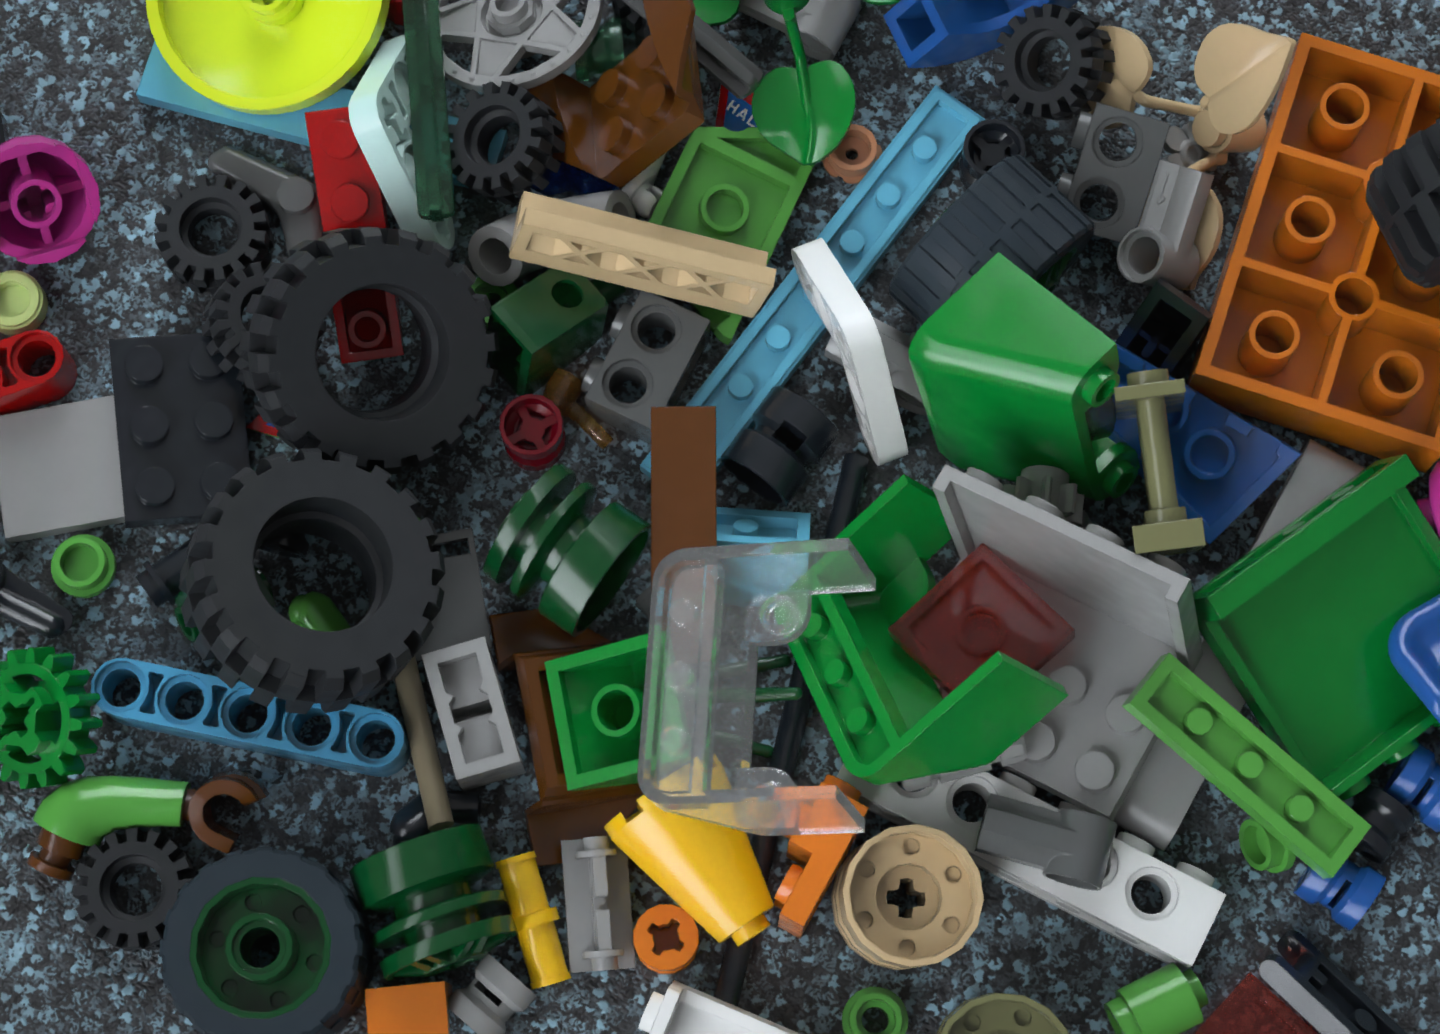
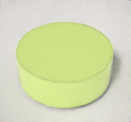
M17 270L0 273V333L13 336L37 329L44 321L48 310V300L43 288L28 273Z

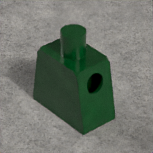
M550 268L490 307L492 314L489 316L487 330L498 331L499 351L488 352L489 363L495 369H498V373L518 396L534 394L602 337L609 304L624 294L626 287Z

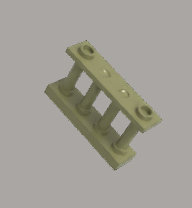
M1153 369L1126 374L1128 386L1114 387L1117 420L1137 418L1148 511H1145L1143 516L1144 525L1132 526L1134 553L1147 558L1149 553L1167 556L1199 552L1206 546L1202 517L1187 519L1186 506H1178L1167 414L1181 412L1186 394L1184 378L1169 380L1168 369Z

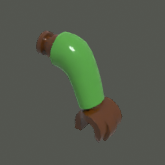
M236 770L216 774L208 779L198 790L191 789L190 782L131 776H86L65 782L43 799L34 814L33 820L42 827L36 839V842L42 847L39 852L32 851L30 853L27 863L43 874L69 881L75 873V868L70 865L72 859H81L86 846L92 847L94 844L100 846L104 836L116 830L130 828L183 827L185 821H190L192 829L200 840L210 847L227 854L235 847L240 834L222 827L215 821L211 811L213 797L221 794L230 795L238 799L244 806H247L267 797L269 792L262 781L252 774Z

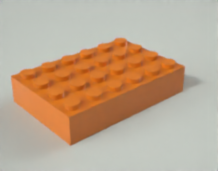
M1304 32L1301 33L1275 100L1266 129L1265 139L1258 154L1209 310L1213 316L1201 336L1186 383L1188 386L1229 410L1381 459L1407 454L1416 470L1426 473L1440 458V285H1436L1433 288H1424L1406 279L1366 203L1367 181H1369L1372 171L1376 167L1383 165V159L1390 152L1406 144L1405 140L1419 130H1425L1435 124L1436 120L1440 118L1439 74Z

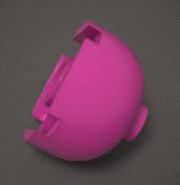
M41 135L17 136L1 143L0 251L5 255L16 257V260L30 265L54 263L77 252L86 242L85 237L92 230L94 221L97 223L101 210L98 184L85 160L65 143Z

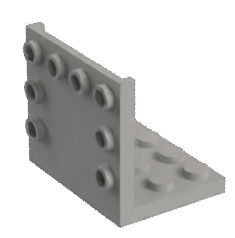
M945 464L932 488L960 559L914 638V642L943 699L997 651L1063 685L1069 696L1024 734L1027 758L1022 762L1004 767L1001 766L1000 761L993 764L1089 813L1113 821L1158 738L1122 707L1123 703L1160 656L1171 653L1192 672H1194L1203 656L1191 580L1185 577V569L1168 557L1157 553H1149L1148 557L1145 558L1123 548V540L1106 528L1095 524H1088L1086 529H1083L1062 519L1063 513L1044 499L1028 495L1025 501L1002 491L1003 485L996 478L982 470L969 467L964 473Z

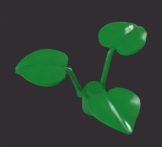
M693 0L696 9L695 14L709 26H717L728 23L736 16L741 0ZM764 0L770 10L783 15L796 68L779 67L768 72L763 77L758 88L753 93L751 102L754 122L760 134L769 144L799 164L812 166L834 152L847 135L856 110L854 85L847 71L841 64L835 61L824 60L807 66L796 13L802 10L809 0ZM901 0L862 1L873 5H891Z

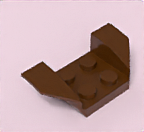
M643 0L651 35L646 37L637 49L613 69L604 72L600 79L591 87L561 73L541 85L526 89L551 107L557 114L554 118L562 123L564 133L556 136L565 142V152L553 153L552 157L622 188L705 122L693 26L696 12L693 0Z
M539 609L493 614L489 616L498 671H517L540 796L538 802L524 810L531 851L536 853L535 859L538 867L562 864L561 841L609 836L604 826L620 812L627 819L638 805L636 800L654 788L661 780L581 791H568L544 662L614 642L607 640L589 628L582 634L573 637L541 615Z

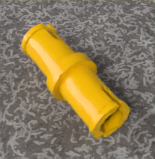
M535 851L495 862L496 869L500 873L509 910L518 931L517 938L530 977L531 990L572 978L566 966L554 923L555 920L560 919L557 906L550 908L536 863Z

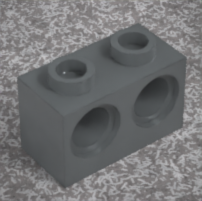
M1100 102L1096 103L1093 114L1084 111L1080 112L1070 147L1082 151L1075 173L1070 174L1062 171L1057 189L1082 212L1080 198L1089 186L1104 184L1114 190L1117 195V206L1110 216L1103 219H1094L1087 216L1095 223L1093 235L1121 242L1122 238L1130 230L1138 227L1170 123ZM1113 123L1128 125L1133 129L1136 136L1134 150L1123 159H1111L1104 155L1099 147L1100 134L1107 126Z
M640 291L634 305L625 302L619 309L609 336L614 338L615 341L605 360L598 356L594 358L584 376L581 391L587 393L585 401L588 415L651 445V407L677 405L711 339L709 319L656 294ZM656 327L664 328L674 336L669 345L659 349L647 347L641 342L640 338L647 330ZM626 381L637 382L646 389L644 396L634 403L619 402L612 396V392L617 385Z

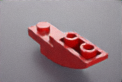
M348 107L305 112L323 232L339 228L358 227L389 229L385 197L354 135L350 124ZM365 289L345 295L333 306L341 364L404 355L400 308L397 296L378 289Z

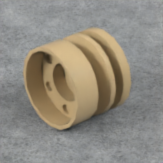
M920 824L889 827L853 849L837 871L831 894L834 923L851 950L870 964L892 970H903L939 963L962 949L978 927L984 895L980 871L963 845L942 830ZM900 883L905 884L906 894L917 897V906L906 910L904 918L899 917L898 906L887 904L886 899L887 894L899 889Z

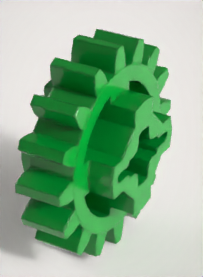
M50 646L29 647L28 649L10 650L7 652V661H0V764H3L0 779L2 781H19L20 789L59 786L67 782V775L82 774L86 770L80 755L96 753L98 747L89 738V732L91 729L101 728L103 720L91 716L90 707L101 699L99 693H86L84 685L91 674L88 669L72 670L74 655L71 653L55 654L54 647ZM33 676H38L44 681H35ZM32 755H39L42 760H40V759H38V758H36V757H34V756H32Z

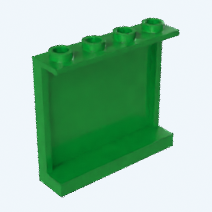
M1407 454L1375 461L1193 593L1200 633L1267 736L1342 801L1364 790L1371 782L1368 774L1383 762L1386 764L1395 763L1415 751L1420 745L1416 737L1432 725L1440 727L1439 722L1394 668L1388 654V638L1395 623L1407 612L1440 594V540L1405 487L1420 476Z

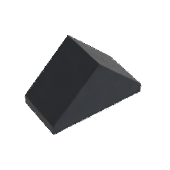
M1160 278L1115 343L1159 369H1168V374L1172 376L1199 342L1213 314L1163 278Z

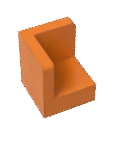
M446 981L365 989L368 1034H450L448 998L453 993L452 985Z

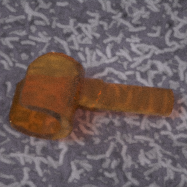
M562 368L556 369L545 386L543 396L553 401L560 410L561 415L568 416L573 422L575 421L604 450L614 439L584 407L576 403L583 392L581 391L582 381Z

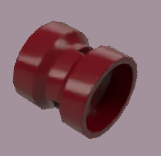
M526 394L516 397L506 405L500 416L499 429L507 456L511 461L522 469L530 471L544 470L558 462L565 451L566 434L560 410L553 401L542 395ZM524 441H526V442H528V443H534V445H529V444L525 443Z

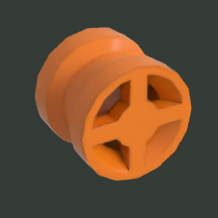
M659 904L647 909L637 920L633 930V945L639 960L649 970L659 974H675L686 969L694 961L699 949V931L694 919L683 908L673 904Z

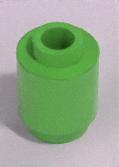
M1171 962L1115 990L1116 998L1104 1003V1010L1115 1034H1181L1203 1022L1201 1008L1208 1005L1209 1002L1205 990L1193 970L1189 968L1181 972Z

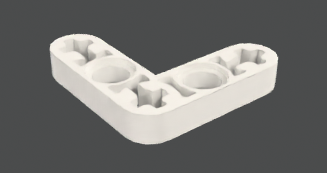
M818 238L792 248V260L803 290L840 350L859 427L873 461L877 466L908 455L907 441L883 344L871 313L823 238Z

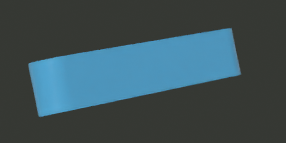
M115 658L105 662L96 670L91 680V693H99L101 699L96 705L116 722L130 727L375 777H388L398 773L407 764L411 755L406 730L392 714L380 709L349 703L344 710L325 713L321 709V704L317 703L312 705L307 714L289 713L285 709L286 700L274 697L267 707V719L264 725L254 732L243 733L239 731L237 726L239 714L246 706L256 702L249 700L254 689L242 681H238L231 689L217 676L129 658ZM138 678L141 686L137 699L127 706L116 707L113 702V692L116 686L125 679ZM201 691L204 696V705L201 711L195 717L188 720L177 719L175 705L178 699L186 692ZM315 716L329 718L331 721V731L328 738L315 746H307L301 743L300 730L308 719ZM377 729L393 731L395 744L386 756L379 759H371L364 756L363 742L369 733Z

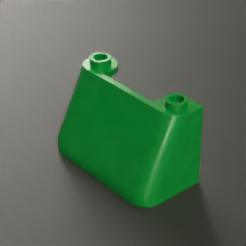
M998 252L923 323L913 337L908 350L909 362L938 450L961 470L967 471L969 467L982 470L995 478L1016 482V478L1021 475L1022 469L1035 465L1057 467L1070 475L1069 483L1077 484V493L1084 495V498L1094 501H1102L1110 496L1118 498L1132 486L1138 475V470L1140 469L1138 453L1126 442H1113L1088 422L1085 412L1091 406L1096 408L1108 401L1114 394V387L1119 385L1117 344Z

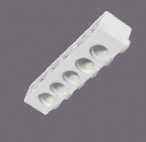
M844 763L837 775V778L849 783L862 793L858 802L869 807V811L898 826L920 824L946 832L967 849L976 866L1166 964L1173 962L1180 971L1193 966L1226 897L1225 893L1212 887L1215 879L1210 874L1184 862H1179L1175 869L1152 857L1155 851L1152 845L1126 832H1119L1117 838L1114 837L1102 888L1099 891L1066 885L1043 876V870L974 851L981 821L967 822L957 816L953 809L952 800L961 791L968 790L978 793L983 797L986 804L990 793L1056 812L1061 808L1087 812L1063 801L1056 808L1034 797L1037 788L1028 781L1009 772L1003 771L999 778L987 772H982L941 783L940 778L931 780L932 786L918 792L906 791L896 782L883 785L872 784L851 774L844 766ZM1147 880L1158 886L1163 895V905L1159 913L1147 914L1140 911L1134 905L1131 898V889L1134 882Z

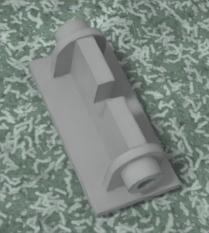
M609 836L561 841L570 973L636 968L628 856L611 841Z

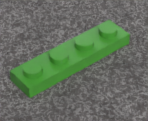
M1171 653L1160 656L1122 705L1124 709L1323 879L1335 876L1372 827Z

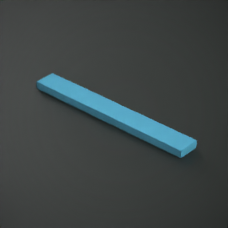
M937 85L930 91L816 238H823L856 291L862 286L962 155L965 137L970 129L979 122L986 120ZM793 267L686 405L716 406V474L724 465L721 461L722 454L740 430L751 429L754 426L753 413L770 390L775 386L784 387L827 331V328L804 292L795 267ZM651 451L640 464V471L649 478H651Z

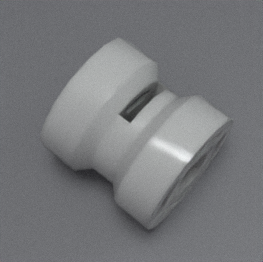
M487 953L475 967V978L466 988H457L448 998V1008L477 1034H505L506 1022L516 1012H524L537 996L494 957ZM486 989H489L502 1001L499 1007L483 994Z

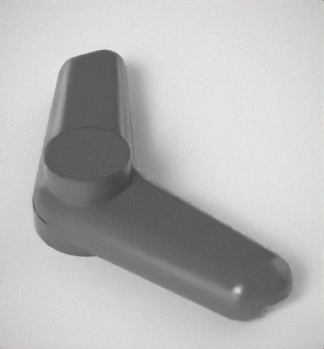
M223 146L209 156L208 166L216 175H227L232 185H235L237 180L243 182L248 186L251 194L255 192L261 203L277 214L282 225L288 258L290 257L289 249L300 242L322 237V221L316 185L233 146Z

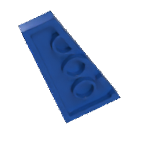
M1117 344L1119 355L1117 374L1120 376L1118 387L1128 386L1126 374L1159 369ZM1169 374V380L1176 379L1175 377ZM1185 384L1186 394L1181 412L1167 414L1178 506H1186L1187 519L1202 517L1205 541L1210 545L1303 453ZM1113 394L1103 405L1096 408L1091 406L1085 412L1086 420L1113 442H1126L1136 450L1140 463L1138 474L1144 479L1137 418L1117 420L1115 395Z

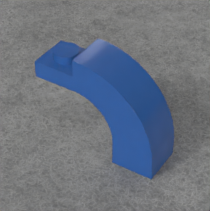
M901 0L883 17L907 67L927 68L967 60L1002 46L1003 44L997 42L1000 33L1013 34L1015 31L1008 22L1015 15L1027 18L1024 9L1037 6L1043 8V4H1054L1071 8L1080 0Z

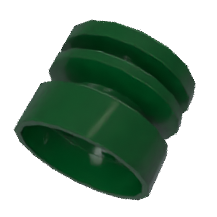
M558 464L543 474L510 510L487 555L483 571L487 577L497 584L506 582L512 577L509 589L511 594L518 599L527 596L545 581L547 585L538 607L540 614L571 636L576 637L582 634L598 618L622 587L648 543L651 535V525L619 502L609 504L593 519H590L589 515L597 496L596 487L590 482H585L573 490L576 482L575 472L564 464Z
M465 824L419 836L376 853L359 862L349 871L364 914L376 915L395 912L397 920L386 925L371 937L376 949L406 945V948L395 952L380 962L386 980L393 981L421 976L431 977L455 970L483 958L493 948L518 934L511 915L481 919V917L502 907L507 900L502 890L472 893L470 885L482 879L495 868L485 836L479 824Z

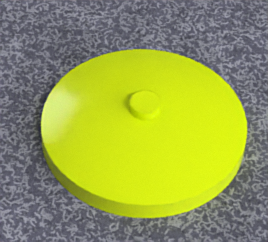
M146 0V9L150 29L158 49L171 69L183 82L206 98L229 109L249 114L274 115L310 107L323 101L345 86L361 70L378 44L387 19L390 0Z

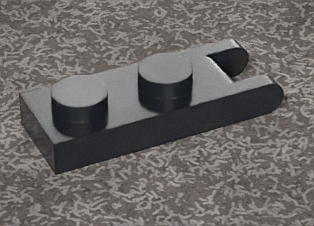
M1289 930L1279 939L1277 948L1282 956L1270 954L1259 965V974L1262 979L1302 1016L1310 1029L1318 1034H1407L1311 942L1297 931Z

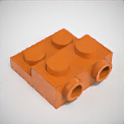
M829 774L820 783L813 797L803 791L800 793L783 824L782 836L789 839L786 857L805 868L795 863L791 865L775 894L774 906L781 910L778 927L801 939L863 826L869 808L858 802L862 795L858 789Z

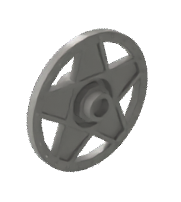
M431 0L425 12L423 33L427 49L435 65L448 79L457 85L484 93L482 84L493 82L501 88V82L506 81L512 82L517 87L521 86L524 89H530L555 78L584 54L600 27L604 1L588 0L584 21L579 28L561 11L569 0H460L447 5L449 0ZM440 41L474 44L470 72L462 69L446 56ZM535 54L553 57L533 69L509 75L520 59L528 58Z

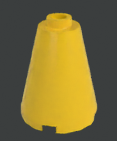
M713 755L708 756L702 765L699 761H696L638 798L636 801L639 811L625 819L620 812L604 826L611 841L719 944L731 937L737 947H739L771 925L764 914L774 907V903L722 768Z

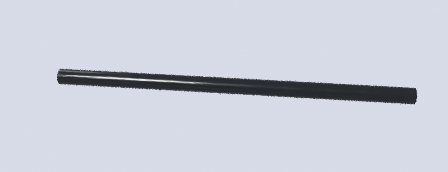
M846 453L844 455L822 549L856 517L869 459L865 456L854 453ZM794 661L788 687L801 688L803 695L798 700H785L750 843L766 885L768 884L812 700V695L796 661ZM731 937L727 939L713 997L738 1007L755 937L737 947Z

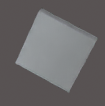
M114 395L0 415V504L4 534L7 541L15 543L125 522Z

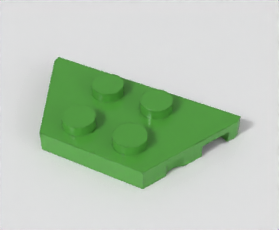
M697 127L692 131L649 222L769 252L768 264L814 165L803 166L776 149L760 134L757 127H748L742 131H730L725 127ZM690 303L698 315L710 320V330L718 340L729 345L743 316Z

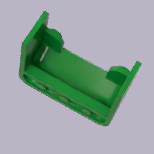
M905 474L895 481L784 585L778 596L775 610L777 622L844 766L851 774L875 785L987 765L1069 696L1063 685L997 651L943 699L909 629L928 612L935 598L936 581L926 561L951 540L952 537L934 491Z

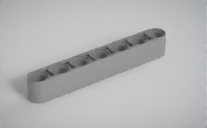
M1309 439L1302 450L1303 454L1295 462L1246 555L1359 474L1365 467ZM1202 636L1203 656L1193 673L1240 713L1245 700ZM1157 738L1113 822L1164 851L1178 830L1205 777L1161 739Z

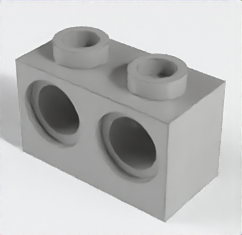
M485 636L422 654L455 777L462 790H471L526 773L495 663Z

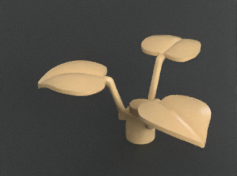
M1228 23L1214 28L1201 43L1194 65L1196 84L1205 95L1201 98L1200 105H1192L1150 96L1141 91L1149 81L1153 71V60L1147 46L1136 34L1127 29L1116 26H1098L1096 28L1108 32L1111 41L1102 46L1103 49L1114 51L1115 62H1107L1103 65V71L1114 73L1111 84L1099 82L1097 88L1106 93L1100 103L1134 112L1137 102L1144 107L1194 117L1192 124L1193 138L1198 145L1209 152V155L1188 166V168L1203 172L1214 165H1225L1228 160V153L1252 152L1263 143L1267 129L1264 113L1284 79L1295 49L1296 40L1287 36L1269 33L1247 24ZM1087 101L1092 109L1088 113L1093 114L1097 102ZM1113 123L1105 129L1120 128L1125 124ZM1211 188L1194 239V244L1198 249L1200 257L1199 270L1194 280L1182 290H1195L1199 276L1213 259L1221 240L1223 211L1216 194Z

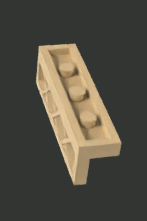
M527 191L523 192L519 201L509 258L750 318L755 317L773 289L777 270L766 267L769 253L766 251Z

